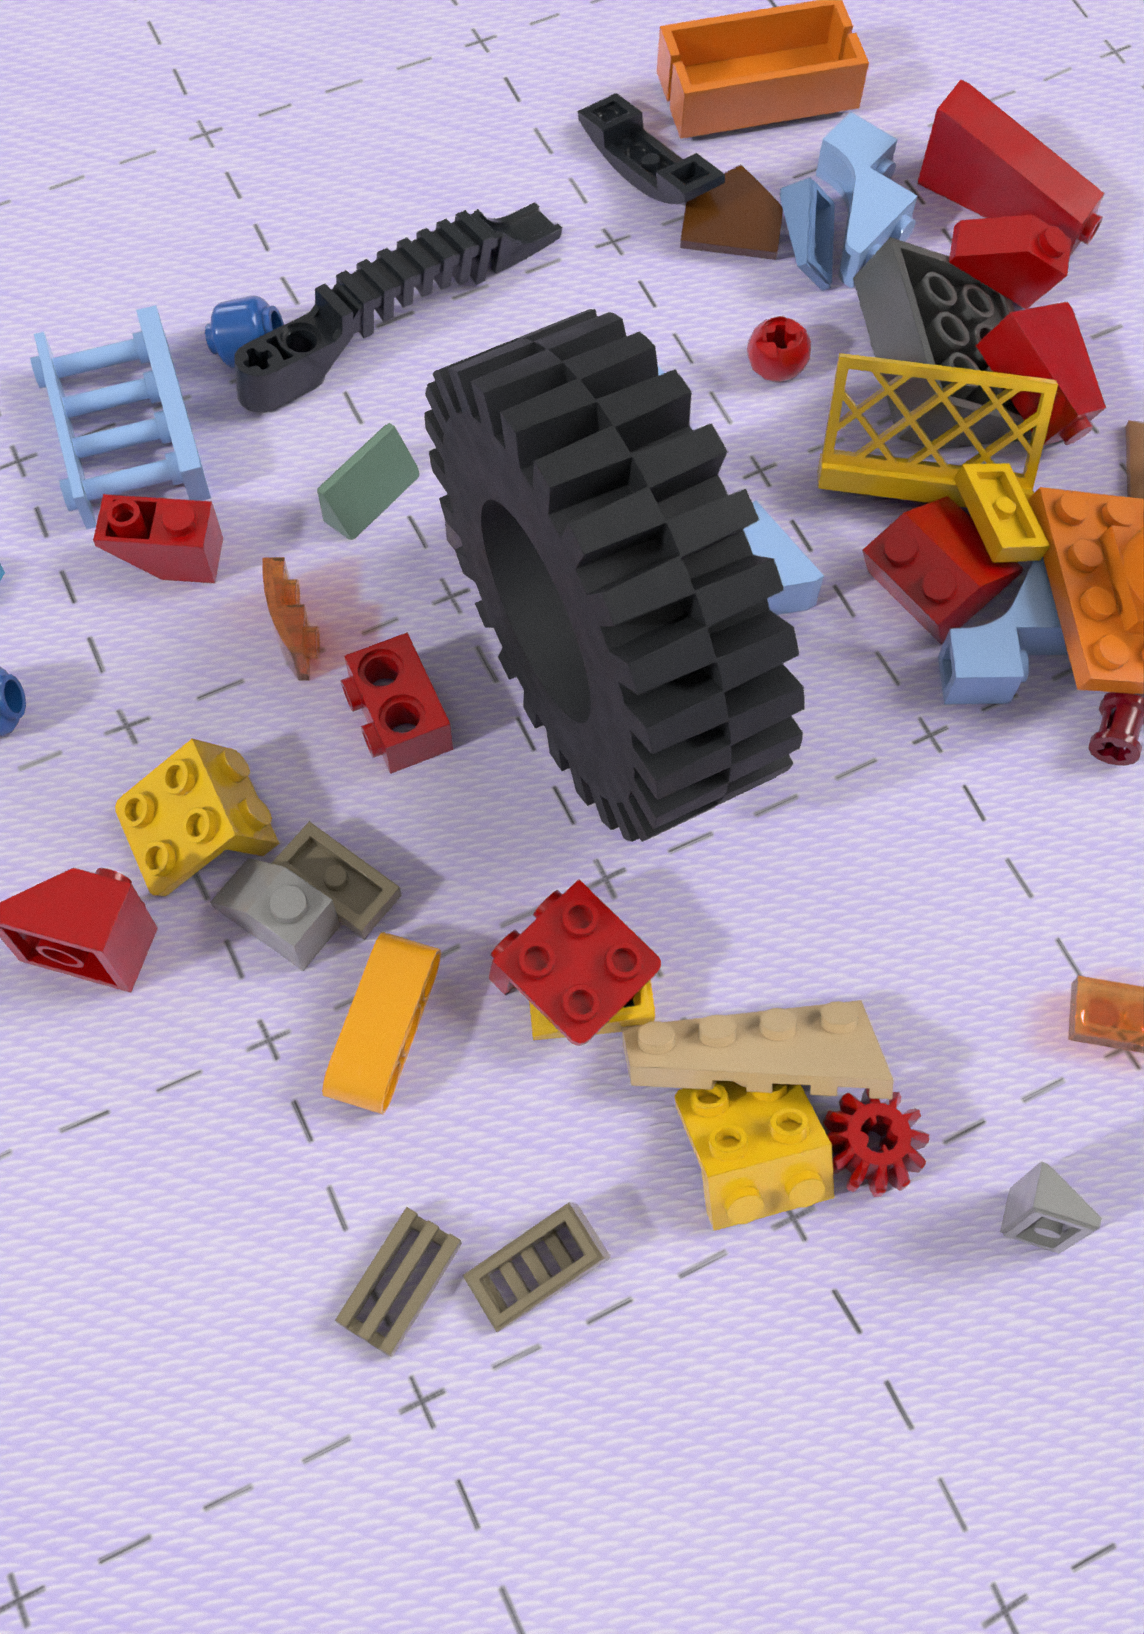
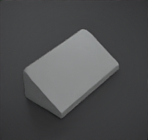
M1041 1161L1010 1188L1000 1232L1004 1233L1003 1236L1052 1252L1061 1253L1099 1229L1102 1218L1052 1167Z

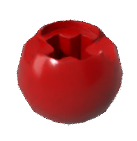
M784 316L765 319L753 330L748 340V359L752 369L766 380L777 383L791 380L800 374L809 362L811 341L806 329L793 319Z

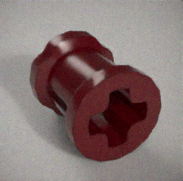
M1106 693L1099 706V711L1102 715L1098 732L1091 736L1088 749L1096 759L1117 766L1134 764L1139 760L1142 746L1138 739L1141 727L1144 724V697L1130 693Z

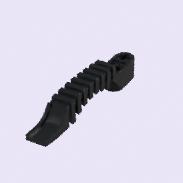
M536 202L501 218L486 217L479 209L475 210L473 214H469L464 210L455 215L454 222H449L447 219L436 222V229L432 232L428 228L417 231L416 239L410 241L407 237L397 241V247L392 252L388 248L378 251L375 261L370 262L368 259L357 263L355 272L350 274L345 270L337 274L336 284L332 290L326 283L316 287L315 305L309 313L244 344L237 350L234 355L237 397L240 404L249 411L266 413L316 389L323 383L325 375L350 342L354 333L359 331L363 339L374 334V310L383 322L393 318L394 298L398 300L402 308L413 304L414 287L423 298L432 293L433 280H435L440 290L451 286L452 276L459 286L469 282V276L475 285L480 284L486 280L491 249L495 248L491 270L496 274L529 258L561 237L562 227L559 224L554 225L539 211L540 206Z

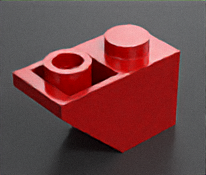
M103 494L93 541L96 547L161 580L215 583L223 535L212 501Z

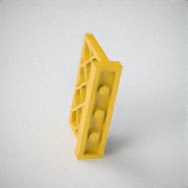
M839 353L822 453H820L817 470L818 489L927 503L949 496L959 507H966L954 481L962 465L947 464L938 451L939 448L964 431L979 453L963 464H981L984 461L986 464H995L991 456L1018 438L1027 451V457L1023 473L1014 472L1028 500L1034 494V483L1058 383L1053 379ZM848 369L872 372L882 388L859 405H856L845 390ZM882 373L898 376L888 382ZM911 377L925 378L936 394L910 412L894 390ZM936 380L952 383L942 389ZM966 384L980 385L990 398V401L963 419L948 397ZM990 387L1005 388V390L996 396ZM1021 390L1041 393L1037 412L1017 426L1002 404ZM889 395L904 417L878 435L863 415V412ZM844 401L850 411L840 418ZM940 402H943L957 424L931 442L916 420ZM997 408L1011 428V431L984 448L970 429V426ZM857 418L872 440L856 452L835 450L837 432ZM910 425L925 447L908 459L894 457L885 442ZM1033 428L1029 443L1023 434ZM879 448L884 456L870 453ZM932 455L937 462L922 460Z

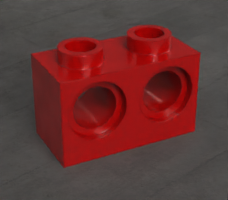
M408 632L344 655L349 677L340 680L343 692L352 712L362 709L368 724L361 726V731L368 750L373 758L380 755L383 756L390 774L453 750L450 722ZM380 679L394 680L386 686L373 685L374 682ZM404 723L416 726L413 730L405 733L393 731L396 726Z

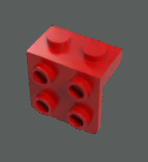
M578 879L563 894L559 890L550 894L533 913L536 920L521 934L517 930H513L498 943L490 954L493 960L489 980L504 995L516 987L572 1044L582 1046L588 1043L656 976L661 968V960L646 943Z

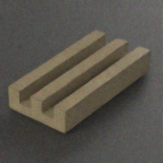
M406 1207L335 1321L392 1358L462 1245L461 1240L452 1234H447L433 1222L424 1220L415 1211ZM413 1229L419 1233L417 1239L367 1319L362 1323L356 1318ZM431 1242L441 1247L387 1336L385 1337L378 1333L377 1329Z

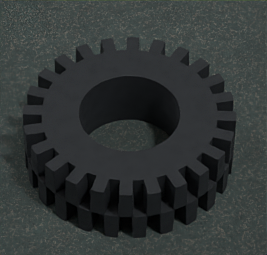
M588 309L436 370L433 373L435 381L427 384L425 396L432 408L424 412L425 429L436 447L429 451L432 472L447 492V495L439 498L443 515L448 525L461 538L463 545L455 549L463 574L476 583L482 600L476 602L475 606L484 627L494 628L502 645L498 658L508 679L517 677L524 690L523 708L535 729L543 725L545 726L549 752L561 771L570 768L575 790L585 804L589 806L595 803L601 821L611 830L619 827L623 838L627 841L633 842L640 838L641 842L787 772L793 765L789 754L800 749L803 732L792 715L805 709L804 686L783 664L799 656L794 626L772 612L767 598L784 591L780 574L774 558L753 555L744 529L759 521L750 496L746 488L728 495L718 475L728 451L712 423L692 430L689 426L692 391L676 369L659 375L656 346L640 331L627 336L623 318L611 312L597 316L595 309Z

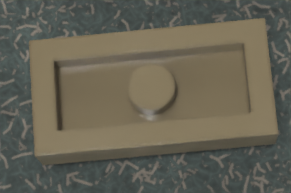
M310 821L271 863L286 867L331 898L339 922L362 939L366 938L402 896L398 885Z

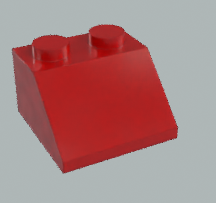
M949 496L904 512L862 549L868 572L941 645L944 643L949 629L961 628L1023 572V567L1018 562H992L973 519Z
M71 868L0 902V938L20 962L130 993L134 988L158 929L146 909L145 903L140 899L133 887L132 881L127 876L107 868H98L95 873Z

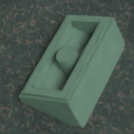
M391 423L385 424L317 488L323 521L347 539L353 540L359 536L420 475L417 464L394 425Z

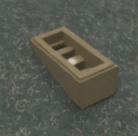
M568 1202L462 1276L496 1332H499L611 1257L581 1208L576 1203ZM564 1227H567L584 1254L577 1261H574L557 1234ZM542 1241L545 1242L562 1270L555 1276H552L534 1247ZM519 1256H522L539 1284V1287L532 1292L512 1262ZM497 1270H500L518 1300L510 1307L507 1306L489 1276Z

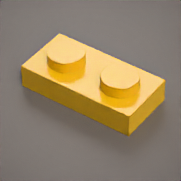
M963 464L956 474L954 481L992 562L1040 561L1049 549L1050 544L1010 464Z

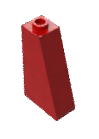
M960 80L937 108L917 182L918 185L985 218L1034 215L1050 226L1059 228L1067 237L1071 238L1070 256L1080 242L1087 245L1091 242L1103 219L1102 216L1096 214L1105 194L970 83Z

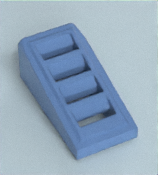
M809 177L782 187L780 189V199L797 266L824 291L830 289L832 284L835 202Z

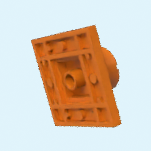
M1039 487L1028 499V502L1050 544L1043 559L1077 690L1144 694V499Z

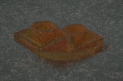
M285 557L262 558L264 593L280 649L298 681H310V659L320 658L319 627L309 625L305 604H300L299 580L290 579Z

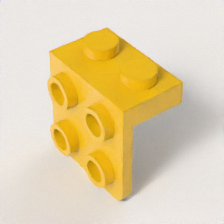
M191 738L117 800L115 812L146 886L152 895H169L226 849L265 856L280 844L270 824L272 821L271 813L267 806L258 798L248 776L250 774L249 766L237 750Z
M717 1081L712 1090L682 1088L675 1093L674 1098L677 1112L701 1167L706 1213L714 1231L738 1224L750 1223L756 1219L796 1208L809 1207L818 1202L835 1198L832 1144L801 1085L773 1083L772 1093L746 1092L747 1087H743L734 1081Z

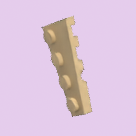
M862 1000L849 1002L835 1001L822 1005L786 1009L772 1008L766 1011L731 1015H710L704 1018L668 1022L653 1021L644 1025L622 1027L623 1049L632 1086L712 1090L717 1081H734L743 1087H747L746 1092L772 1093V1086L775 1083L811 1085L810 1095L837 1096L838 1087L869 1088V1098L892 1099L894 1080Z

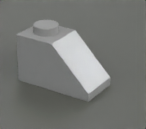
M250 858L242 864L210 901L212 907L302 971L305 970L341 926L331 898L286 867Z

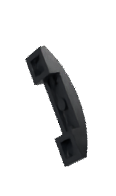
M617 93L577 111L578 120L611 166L631 185L655 200L667 204H682L725 183V174L698 153L682 159L645 131L642 112Z

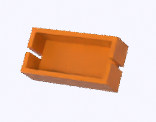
M815 0L660 26L656 72L667 102L670 101L669 109L680 139L860 108L869 61L857 33H852L853 24L843 1Z

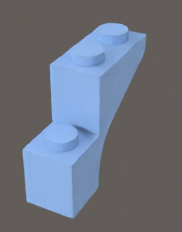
M852 112L822 139L816 176L830 184L841 195L847 206L848 218L839 279L850 288L855 286L853 277L890 237L904 242L908 240L916 224V220L912 216L918 197L891 180L896 168L893 157L898 139Z
M1043 557L1040 561H1033L1011 608L1002 617L978 627L949 629L938 655L944 705L1010 704L1019 685L1022 682H1026L1028 678V655H1068Z

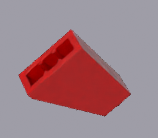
M1068 301L1010 312L976 345L992 372L1057 381V391L1043 446L1063 441L1065 445H1070L1078 441L1093 429L1090 421L1106 409L1074 310ZM1021 390L1010 398L1024 421L1037 412L1041 393Z

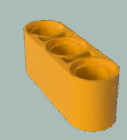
M386 932L380 933L371 951L329 1061L323 1081V1096L379 1114L386 1112L394 1095L437 976L441 959V950L439 948Z

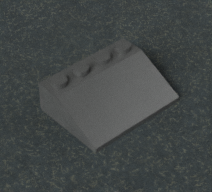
M891 237L853 277L860 308L863 312L870 337L871 347L876 358L992 372L976 345L1010 312L1015 311L1013 303L1010 299L949 263L950 256ZM882 373L888 382L898 376ZM911 377L894 390L910 412L936 394L925 378ZM936 380L942 389L952 383ZM973 384L964 385L948 397L963 419L990 401L982 387ZM990 387L996 396L1004 391L1003 388ZM887 395L886 398L893 424H895L904 416L889 395ZM1011 399L1002 404L1017 426L1024 421ZM940 402L916 420L931 442L957 424L943 402ZM997 408L970 426V429L982 445L992 444L1011 431V428ZM910 425L897 433L899 440L925 446ZM1028 430L1023 435L1027 440H1031L1032 432ZM963 431L939 449L973 446V444Z

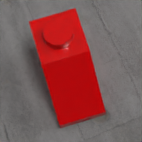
M1034 215L960 220L954 226L949 263L1024 309H1028L1068 276L1071 238L1067 237L1059 228L1050 226Z

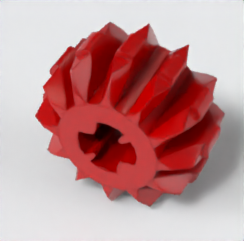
M866 1088L862 1093L861 1101L854 1095L846 1093L839 1100L840 1111L829 1110L823 1123L831 1133L826 1135L832 1144V1153H838L832 1159L833 1175L840 1173L845 1168L851 1172L852 1175L846 1185L849 1191L855 1192L864 1179L868 1180L869 1190L873 1197L883 1196L888 1182L894 1188L902 1191L911 1182L908 1171L919 1173L924 1168L926 1160L917 1150L924 1148L929 1143V1134L921 1130L911 1129L921 1117L920 1109H910L904 1114L896 1109L901 1102L900 1092H893L892 1099H887L885 1103H881L880 1099L869 1098V1088ZM870 1131L881 1136L879 1141L881 1148L878 1152L872 1151L867 1147Z

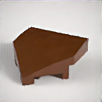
M741 164L724 173V184L686 202L680 248L776 260L783 217L782 205Z

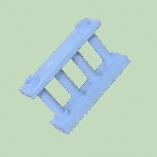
M156 305L136 310L142 331L132 333L133 339L54 357L45 333L34 334L39 356L30 357V361L39 388L47 387L68 478L59 480L60 488L68 511L78 509L86 529L96 527L91 500L102 498L103 494L115 495L172 480L174 485L184 483L189 500L202 501L211 498ZM139 359L141 364L151 363L152 371L143 372L144 378L65 397L61 381L63 377ZM150 399L152 404L162 403L163 411L155 412V418L75 437L71 422L72 417ZM159 439L162 440L163 444L169 442L173 444L174 452L166 453L165 460L85 479L81 458Z

